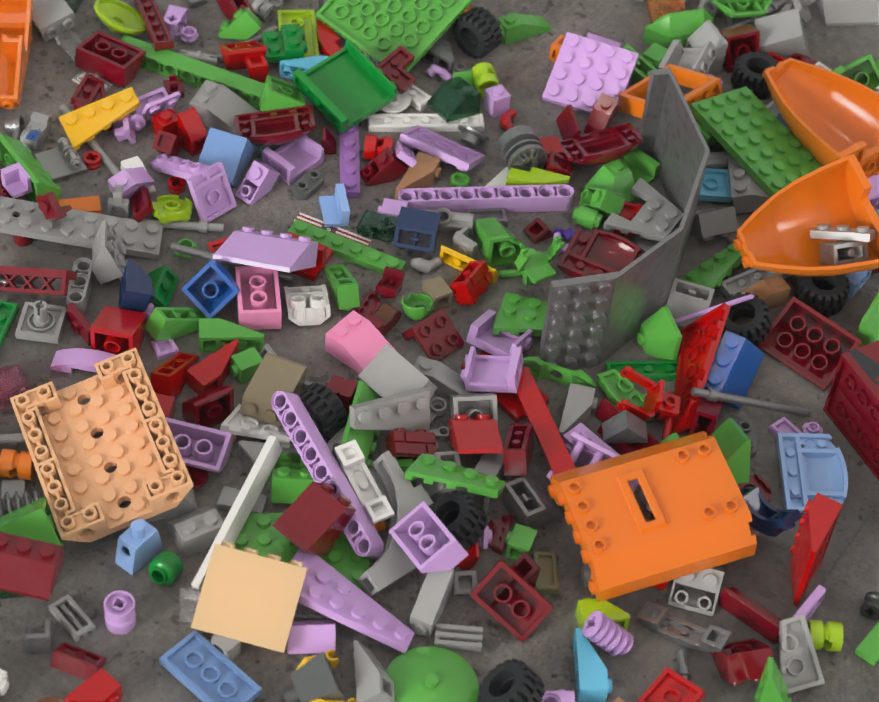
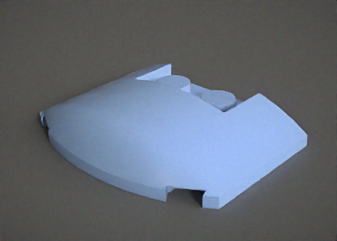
M777 433V459H779L783 491L782 501L785 510L798 509L800 513H805L803 510L809 499L813 500L817 492L841 504L846 499L848 491L847 467L840 448H836L831 443L832 436L830 434Z

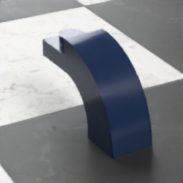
M758 486L744 487L740 490L751 512L752 521L749 522V525L764 535L776 537L783 531L793 528L795 522L802 518L798 509L781 510L772 506L764 498Z

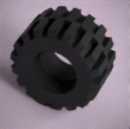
M476 6L469 9L458 17L452 26L454 39L457 41L459 48L475 59H481L501 44V39H503L499 22L495 19L494 15L490 14V11L485 10L483 7L478 8Z
M757 51L741 54L735 61L731 77L733 89L747 87L759 100L761 98H768V96H771V93L762 74L767 68L776 67L779 62L774 60V57L771 55L768 56L766 53H759Z
M845 274L836 276H799L794 297L825 317H830L831 314L834 316L844 307L850 288L849 279L845 277Z
M737 292L735 296L731 294L728 296L729 299L724 298L721 302L725 303L750 295V292H745V294ZM754 294L753 299L732 305L721 339L727 330L746 338L753 345H760L762 343L761 339L765 340L768 337L767 333L770 332L769 312L762 298L759 299L758 295ZM740 317L753 318V320L747 324L740 325L733 323L736 319Z
M312 383L298 394L325 442L331 440L338 431L346 427L348 420L347 411L342 401L331 389L322 384Z
M455 490L451 493L447 492L443 497L437 498L436 502L430 506V509L464 549L469 550L473 544L478 542L479 537L483 536V530L487 526L485 523L487 521L485 511L464 491L458 492Z
M508 659L502 664L499 663L493 670L491 669L488 672L489 674L483 679V684L480 686V693L478 694L480 702H542V697L545 695V690L543 689L545 685L542 679L522 660L512 659L510 661Z

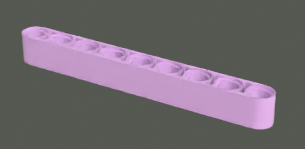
M567 184L406 188L398 192V200L408 202L409 208L437 210L444 207L451 212L465 213L466 209L505 208L506 213L567 211L571 209L574 197L573 187Z
M275 392L271 398V405L314 481L329 483L335 488L333 492L352 501L350 505L357 509L343 530L355 553L362 557H379L383 553L384 543L300 397L295 393Z

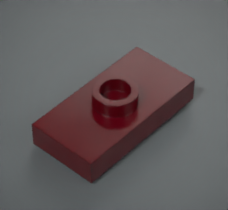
M142 186L129 198L133 216L137 222H141L154 210L149 189L145 186Z
M74 303L67 304L66 316L74 333H78L88 346H91V323Z

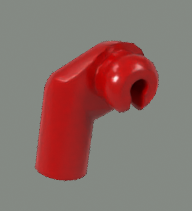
M509 109L499 118L500 126L505 131L514 127L511 121L517 116L515 109Z

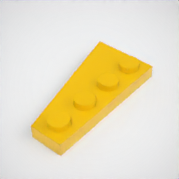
M130 87L59 117V120L71 145L77 151L80 149V145L86 141L90 142L100 131L107 130L113 122L123 119L140 107V102L133 88Z

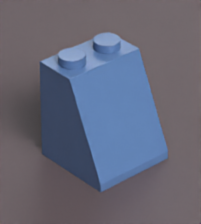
M210 127L198 163L211 166L216 162H222L230 187L236 188L256 148L248 138Z

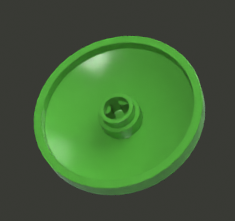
M435 646L416 647L407 650L405 654L402 653L397 656L386 669V672L394 682L395 702L478 701L479 684L473 668L464 658L448 649Z

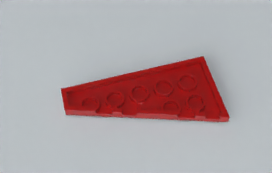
M723 303L681 329L682 340L678 353L674 395L679 396L681 400L679 414L674 417L672 433L680 434L692 426L701 397L692 396L691 389L693 387L704 389L731 308L726 303Z

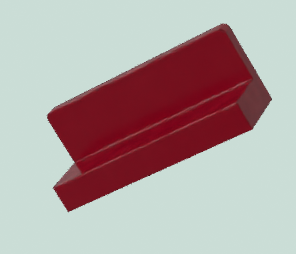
M734 586L730 589L725 587L722 590L718 605L775 645L779 640L781 619Z

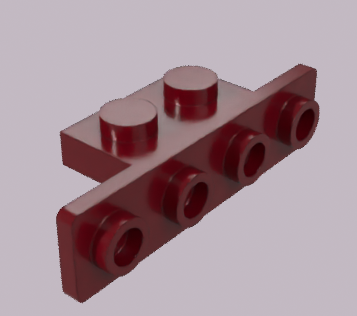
M604 398L600 402L595 416L600 421L605 422L622 411L618 410L607 398ZM600 425L597 432L603 437L602 425ZM647 432V443L610 444L623 455L661 443Z

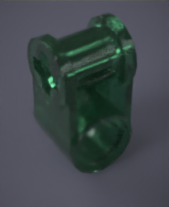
M368 210L363 213L356 230L363 237L383 242H392L394 240L396 219L390 215H383Z

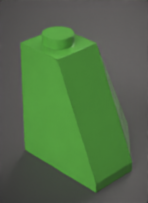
M495 217L475 220L473 235L483 261L492 268L515 265L514 262L520 255L521 249L527 246Z

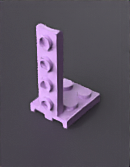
M160 154L154 161L150 162L151 168L154 171L186 179L200 220L210 222L237 206L222 162H216L208 166L167 154Z

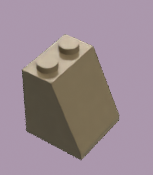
M267 352L243 394L240 413L281 428L282 423L271 405V398L277 391H285L297 395L302 392L307 366Z

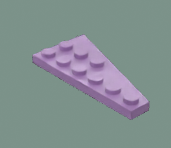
M300 548L298 549L293 560L304 563L303 568L308 569L298 603L404 654L406 653L415 632L318 555L305 553Z

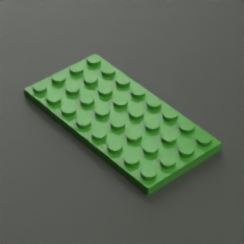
M747 87L697 101L689 106L692 114L699 122L707 128L714 138L770 197L794 180L822 167L813 155L801 145L800 141Z

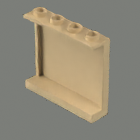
M222 541L221 545L214 544L191 628L286 653L289 634L308 569L303 568L304 563L290 560V564L281 562V557L273 554H267L266 558L259 556L258 551L245 547L244 551L235 549V544Z

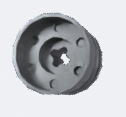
M514 126L504 132L498 140L497 148L509 171L513 167L530 172L532 167L542 169L545 166L548 157L534 129L530 126Z

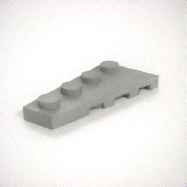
M424 387L350 405V427L355 430H393L395 428H405L411 431L417 429L430 431V390Z

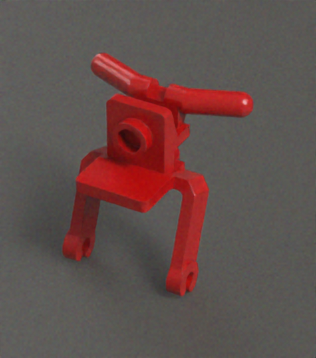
M625 366V370L621 369L620 375L646 388L647 395L645 396L642 408L626 399H621V402H617V409L620 411L627 410L643 421L651 419L656 414L658 420L663 419L665 421L662 433V440H664L672 433L674 417L679 414L681 398L674 395L671 391L664 392L665 380L660 379L658 384H656L655 381L634 371L632 367Z

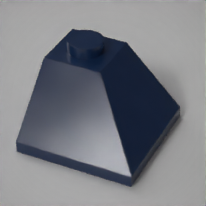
M128 259L119 286L118 308L140 312L147 309L149 301H153L155 288H152V278L133 260Z

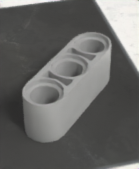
M85 257L79 258L74 262L72 271L77 272L76 280L69 281L66 296L67 304L74 303L82 314L86 312L94 281L93 271L91 270L92 261Z

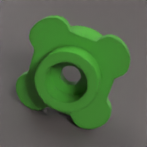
M181 239L178 242L180 245L198 248V245L191 239ZM174 252L176 256H182L188 259L193 258V256Z

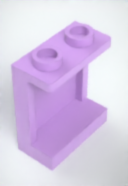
M307 135L288 142L275 151L269 147L262 150V163L279 172V178L288 185L293 184L307 171L321 165L324 160V148Z
M488 309L471 324L466 339L467 343L492 355L511 356L513 347H521L522 353L525 350H529L533 343L531 338L533 330L528 329L521 336L510 335V332L500 331L499 335L492 334L497 312Z
M471 346L469 354L465 355V369L461 370V382H464L466 391L517 393L524 364L522 348L513 347L511 356L477 355L475 346Z

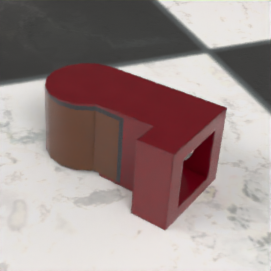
M384 303L372 316L369 314L365 318L384 337L398 323L401 311L388 303Z

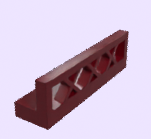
M0 266V275H3L7 280L0 287V291L67 296L69 280H76L77 272L59 269ZM18 277H23L26 281L21 288H18L14 283ZM37 278H41L45 283L40 289H36L33 285ZM56 279H62L61 291H55L51 285Z

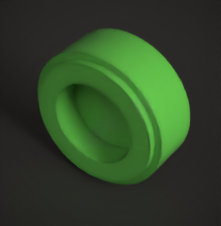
M456 172L451 175V187H469L470 177L466 173Z

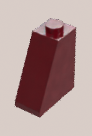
M701 398L689 435L702 431L707 433V437L712 435L724 402L718 400L717 402L707 401L706 398Z

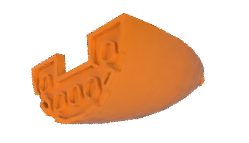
M788 58L779 62L776 67L772 66L764 70L762 77L766 80L773 101L784 122L795 138L813 155L820 165L824 166L855 154L867 178L879 174V93L838 73L793 58Z
M855 154L826 164L794 180L772 195L738 228L736 239L733 240L735 250L741 254L744 268L750 267L797 276H836L879 268V217L868 199L872 186ZM820 223L830 224V227H837V225L843 224L849 225V228L869 226V229H876V238L868 242L869 260L831 266L820 264L819 243L839 240L810 238V230Z

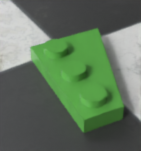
M616 369L597 374L595 381L616 407L617 402H621V399H626L642 408L647 394H641L636 390L634 384L627 378L622 377ZM655 414L654 417H652L651 419H649V420H647V421H650V420H652V419L657 418L656 414Z

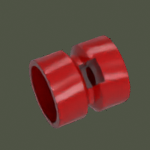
M366 134L363 159L373 160L387 146L393 149L394 137L382 136L380 139L377 135Z

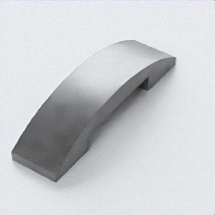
M650 601L645 603L637 615V620L654 633L671 642L694 650L722 652L732 636V632L711 624L706 629L668 614V608Z

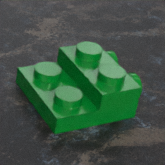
M300 24L281 25V31L262 32V42L267 48L265 55L267 63L304 58V53H307V41H303L305 40V30L300 29Z

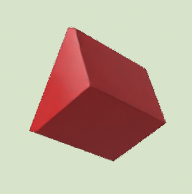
M256 40L219 45L226 70L247 68L244 56L263 53L265 56L267 51L266 46Z

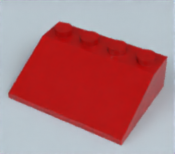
M818 492L813 500L809 499L803 510L805 513L799 522L801 527L798 528L794 537L795 541L790 549V553L793 554L790 561L793 605L798 606L824 559L843 504Z

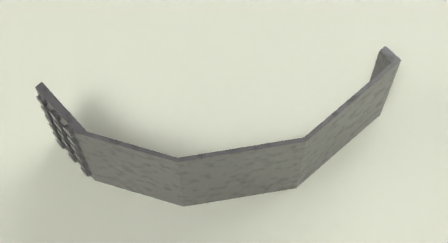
M671 68L651 70L639 134L643 137L644 141L637 148L661 164L658 177L669 201L684 213L680 226L621 271L551 281L538 355L542 361L571 370L600 365L634 339L637 333H639L641 323L667 304L671 287L678 274L690 238L710 152Z

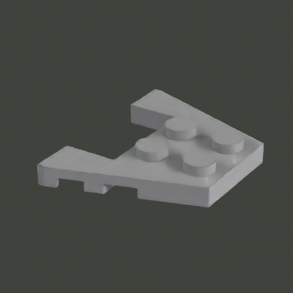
M639 178L632 187L631 194L645 200L646 203L632 221L612 212L604 222L603 229L609 231L611 228L617 229L622 234H628L629 232L640 234V238L660 242L674 232L680 224L684 213L646 181Z

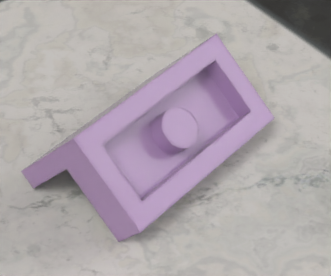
M334 620L293 621L287 642L288 654L326 653L328 650L335 652Z

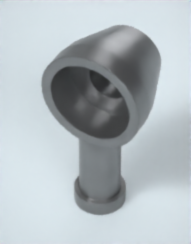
M17 115L5 120V130L12 134V138L20 140V135L25 129V121L22 115Z

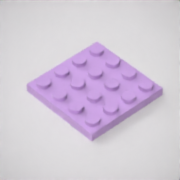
M567 32L542 95V100L563 107L571 104L574 110L590 115L601 93L619 100L618 94L627 89L639 53Z

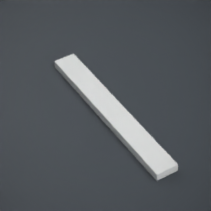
M269 435L191 584L198 598L200 597L214 544L221 545L222 541L235 543L282 452L279 441L275 436Z

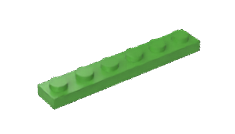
M296 219L287 231V233L292 232L300 236L311 237V240L333 249L334 256L382 275L386 266L402 271L406 268V261L299 219Z

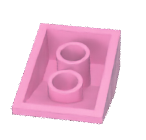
M354 310L325 334V351L359 374L386 343L391 346L368 319Z

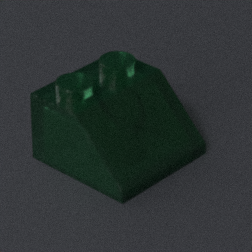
M454 77L442 83L427 101V106L446 122L480 114L481 93L462 77Z

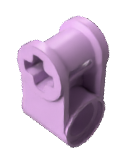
M175 5L168 6L164 22L172 38L179 37L182 28L186 25L189 16L188 8Z

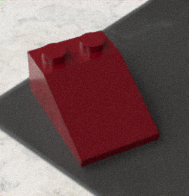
M502 557L470 591V596L522 643L554 608Z

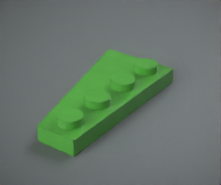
M732 243L680 279L712 289L715 287L719 288L722 284V279L729 277L732 274V269L739 267L742 263L741 254L735 250Z
M423 453L405 471L404 479L412 480L413 477L423 478V483L433 485L434 481L445 483L447 485L446 488L454 490L464 487L467 488L468 493L496 499L504 491L506 484L505 481L499 480L496 476L485 475L473 468H464L452 461H443L437 459L434 455Z

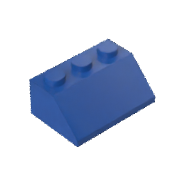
M726 330L716 350L704 389L713 388L718 389L722 393L746 397L765 354L746 338ZM729 402L723 403L738 410H740L742 406L739 404Z

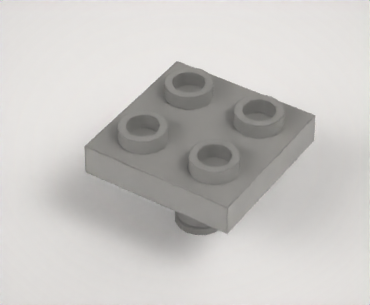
M40 300L36 302L25 301L15 332L16 339L59 344L67 317L66 307L50 305L45 301L40 303Z

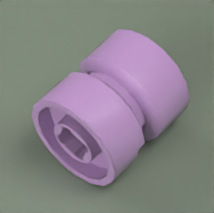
M123 590L113 591L104 600L105 625L113 634H127L135 627V600L129 592Z

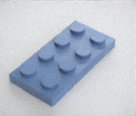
M196 630L159 658L160 664L202 702H252L262 694V688Z

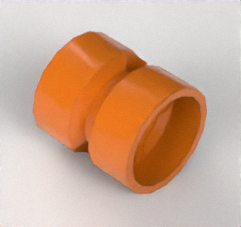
M3 448L0 455V478L13 479L17 476L19 480L32 481L36 469L29 451L22 450L21 453H18L15 449Z

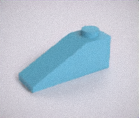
M575 628L573 653L577 702H606L608 693H612V679H608L607 668L588 639L583 636L582 630Z

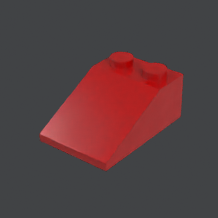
M455 414V418H449V445L458 454L503 453V445L497 422L493 417H490V414H477V417L468 418V414Z

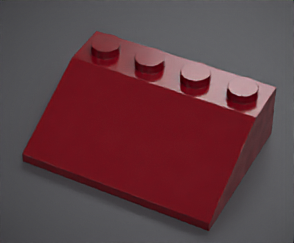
M794 296L771 324L770 332L767 333L768 337L765 340L761 339L762 343L760 345L756 344L758 348L823 391L832 384L841 354L863 346L862 340Z

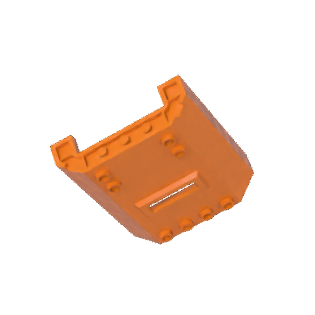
M704 431L551 475L550 485H548L549 495L551 499L555 498L557 506L563 505L565 508L566 522L568 525H572L574 541L576 544H580L582 548V560L585 564L588 563L591 570V578L588 581L590 593L592 595L595 594L598 602L755 555L757 540L749 527V522L752 521L751 512L715 437H707V433ZM638 480L655 517L654 520L645 521L628 483L629 481Z

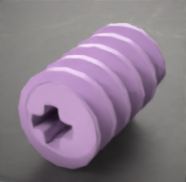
M600 610L591 613L582 628L583 636L589 638L591 642L601 647L603 651L608 652L610 656L624 655L633 646V635L623 627H620L611 618H608Z

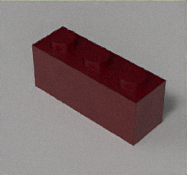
M532 423L510 424L503 448L505 476L518 478L528 474L534 449Z

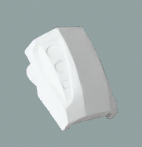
M325 284L284 287L288 319L298 326L320 325L331 316Z

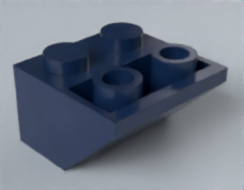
M401 206L395 228L393 246L435 253L442 213Z

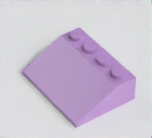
M243 226L241 230H235L213 254V259L293 272L316 267L318 242L311 241V237L299 236L298 239L292 238L290 233L275 235L272 230L257 232L254 227Z

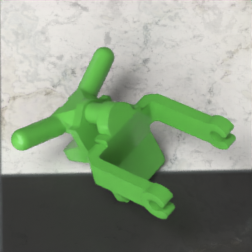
M554 237L547 251L542 253L527 247L521 249L520 255L514 262L517 269L499 270V277L523 276L525 286L537 284L555 277L556 272L549 262L565 246L564 241L560 242L562 237Z

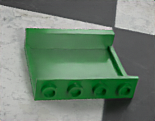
M348 38L345 41V47L305 72L300 68L293 72V84L341 134L396 100L397 87L394 82L389 81L384 76L383 71L377 68L371 59L365 56L359 47Z

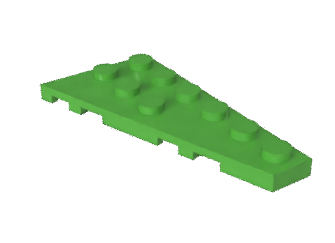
M506 292L495 320L492 334L499 335L500 331L510 332V335H518L519 332H526L528 329L533 330L532 336H542L547 302Z

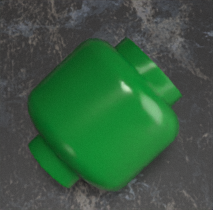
M162 551L148 566L150 577L156 584L163 586L172 584L182 574V560L174 552Z

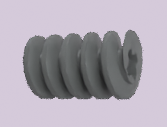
M26 490L21 498L17 491H15L13 498L10 497L8 492H5L4 499L0 497V517L46 497L44 491L39 496L37 491L34 490L32 497H30Z

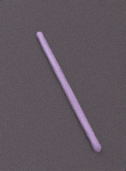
M750 294L725 303L732 306L753 299L755 295ZM723 303L675 318L674 320L677 324L705 315Z

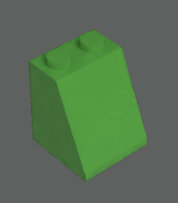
M46 497L0 517V532L64 546L65 540H62Z

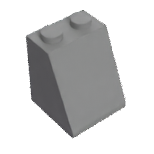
M798 8L755 19L756 27L754 28L760 30L761 53L768 54L771 51L786 59L792 54H801L810 58L806 31Z
M387 343L358 375L361 380L382 398L424 387L430 390L431 398L437 389L426 376Z

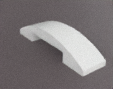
M356 440L335 447L334 450L344 475L371 522L376 524L395 516L386 496L381 494L365 464V457Z

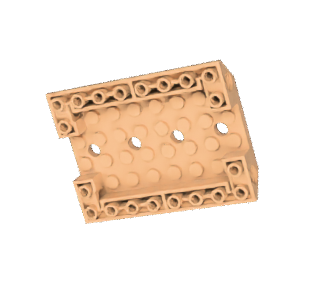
M136 348L94 364L98 375L56 391L51 381L10 398L62 540L87 543L98 540L129 527L134 520H146L177 507L194 486ZM90 399V401L87 404H80L82 400ZM103 432L100 438H93L95 433ZM111 466L117 467V469L114 472H106V470ZM124 501L131 502V504L126 508L120 507L121 503H123Z

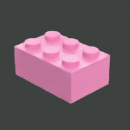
M236 266L235 281L240 289V292L236 295L238 325L252 330L281 329L282 309L278 270L256 266Z

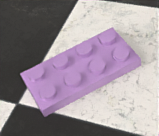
M419 125L400 134L399 141L405 143L407 147L417 148L422 153L440 158L441 162L450 163L460 171H469L483 163L485 158L484 154Z

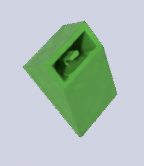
M282 448V452L272 471L271 503L292 504L312 482H315L298 451Z

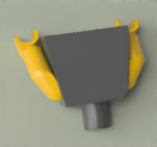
M328 650L326 654L321 652L318 655L303 658L296 671L291 674L295 688L283 693L286 702H344L343 700L346 699L333 670L338 666L339 658H334L335 652L333 650ZM350 698L347 702H357V700Z

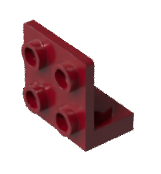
M444 308L401 333L405 340L411 337L414 340L417 339L427 357L436 361L441 360L465 344Z

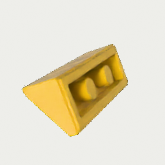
M442 245L440 248L439 258L442 263L460 271L470 261H476ZM488 266V271L491 272L493 281L490 284L494 285L499 278V273L496 269Z

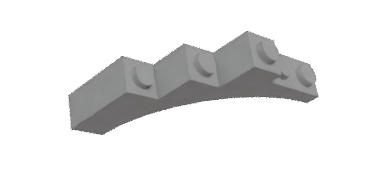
M389 450L381 454L373 462L382 478L388 502L395 513V516L390 517L389 530L423 501L428 507L433 504L429 493L421 484L414 488L410 480L404 479V472ZM388 532L383 553L372 567L357 580L366 594L372 598L409 575L417 567Z

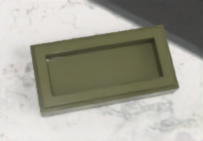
M533 551L532 558L541 568L535 589L540 594H558L559 581L556 552Z

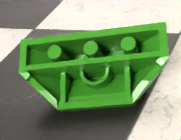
M773 0L711 1L722 14L731 18L764 16Z
M704 9L666 14L652 24L645 26L643 42L650 45L656 43L668 49L673 40H679L683 48H686L687 39L707 20L714 23V16Z

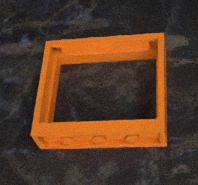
M668 64L661 68H671L678 85L694 89L684 95L688 106L691 103L722 94L721 78L673 64ZM650 76L618 94L620 112L642 118Z

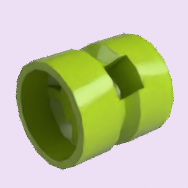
M482 62L476 64L471 69L473 83L479 97L484 98L485 89L500 85L494 67L490 63Z
M807 620L816 651H820L822 647L828 652L841 651L844 633L842 622L827 621L824 624L822 620Z

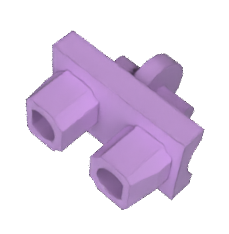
M135 113L134 115L128 114L121 120H116L114 124L117 129H114L117 140L120 142L128 139L131 144L137 143L135 130L139 131L146 125L145 117Z

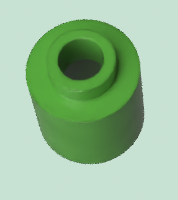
M580 205L579 208L576 207L572 219H575L574 224L591 230L593 228L599 229L603 214L599 213L598 210Z

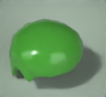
M410 293L406 300L404 297L401 299L404 314L412 320H423L434 310V301L427 294Z

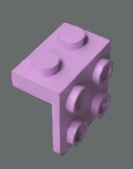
M161 87L137 97L140 107L134 110L133 113L144 116L147 123L153 121L152 115L169 108L174 110L181 94L177 91L168 95L165 88Z

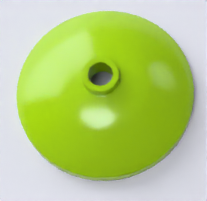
M120 0L95 1L94 9L97 16L111 31L124 35H139L145 32L146 28L139 12L130 5Z

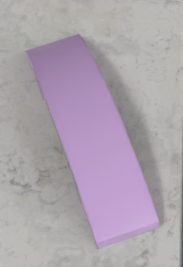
M85 348L62 349L56 351L50 370L72 374L74 368L97 373L94 364L116 355Z

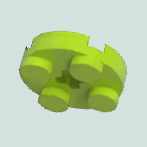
M163 195L157 197V202L154 203L152 201L154 210L151 213L154 217L158 218L159 223L167 224L171 221H189L191 219L192 202L186 197L185 200L179 199V195Z

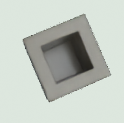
M441 275L422 282L421 293L429 295L434 301L433 313L452 305L453 291Z

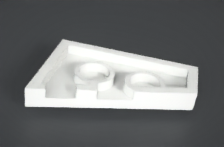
M240 404L220 427L221 431L234 435L267 440L270 435L277 437L279 442L288 444L291 442L283 425L280 428L240 413Z

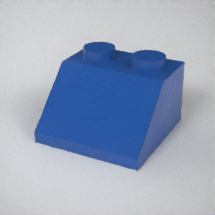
M217 259L210 260L181 289L207 318H213L240 292L232 274Z

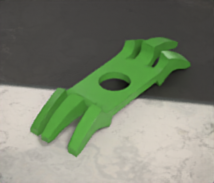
M540 356L523 358V366L530 367L532 376L537 380L543 378L566 386H570V383L583 386L588 385L592 388L597 387L593 380L581 369L574 371L542 361ZM551 371H559L563 377H555Z

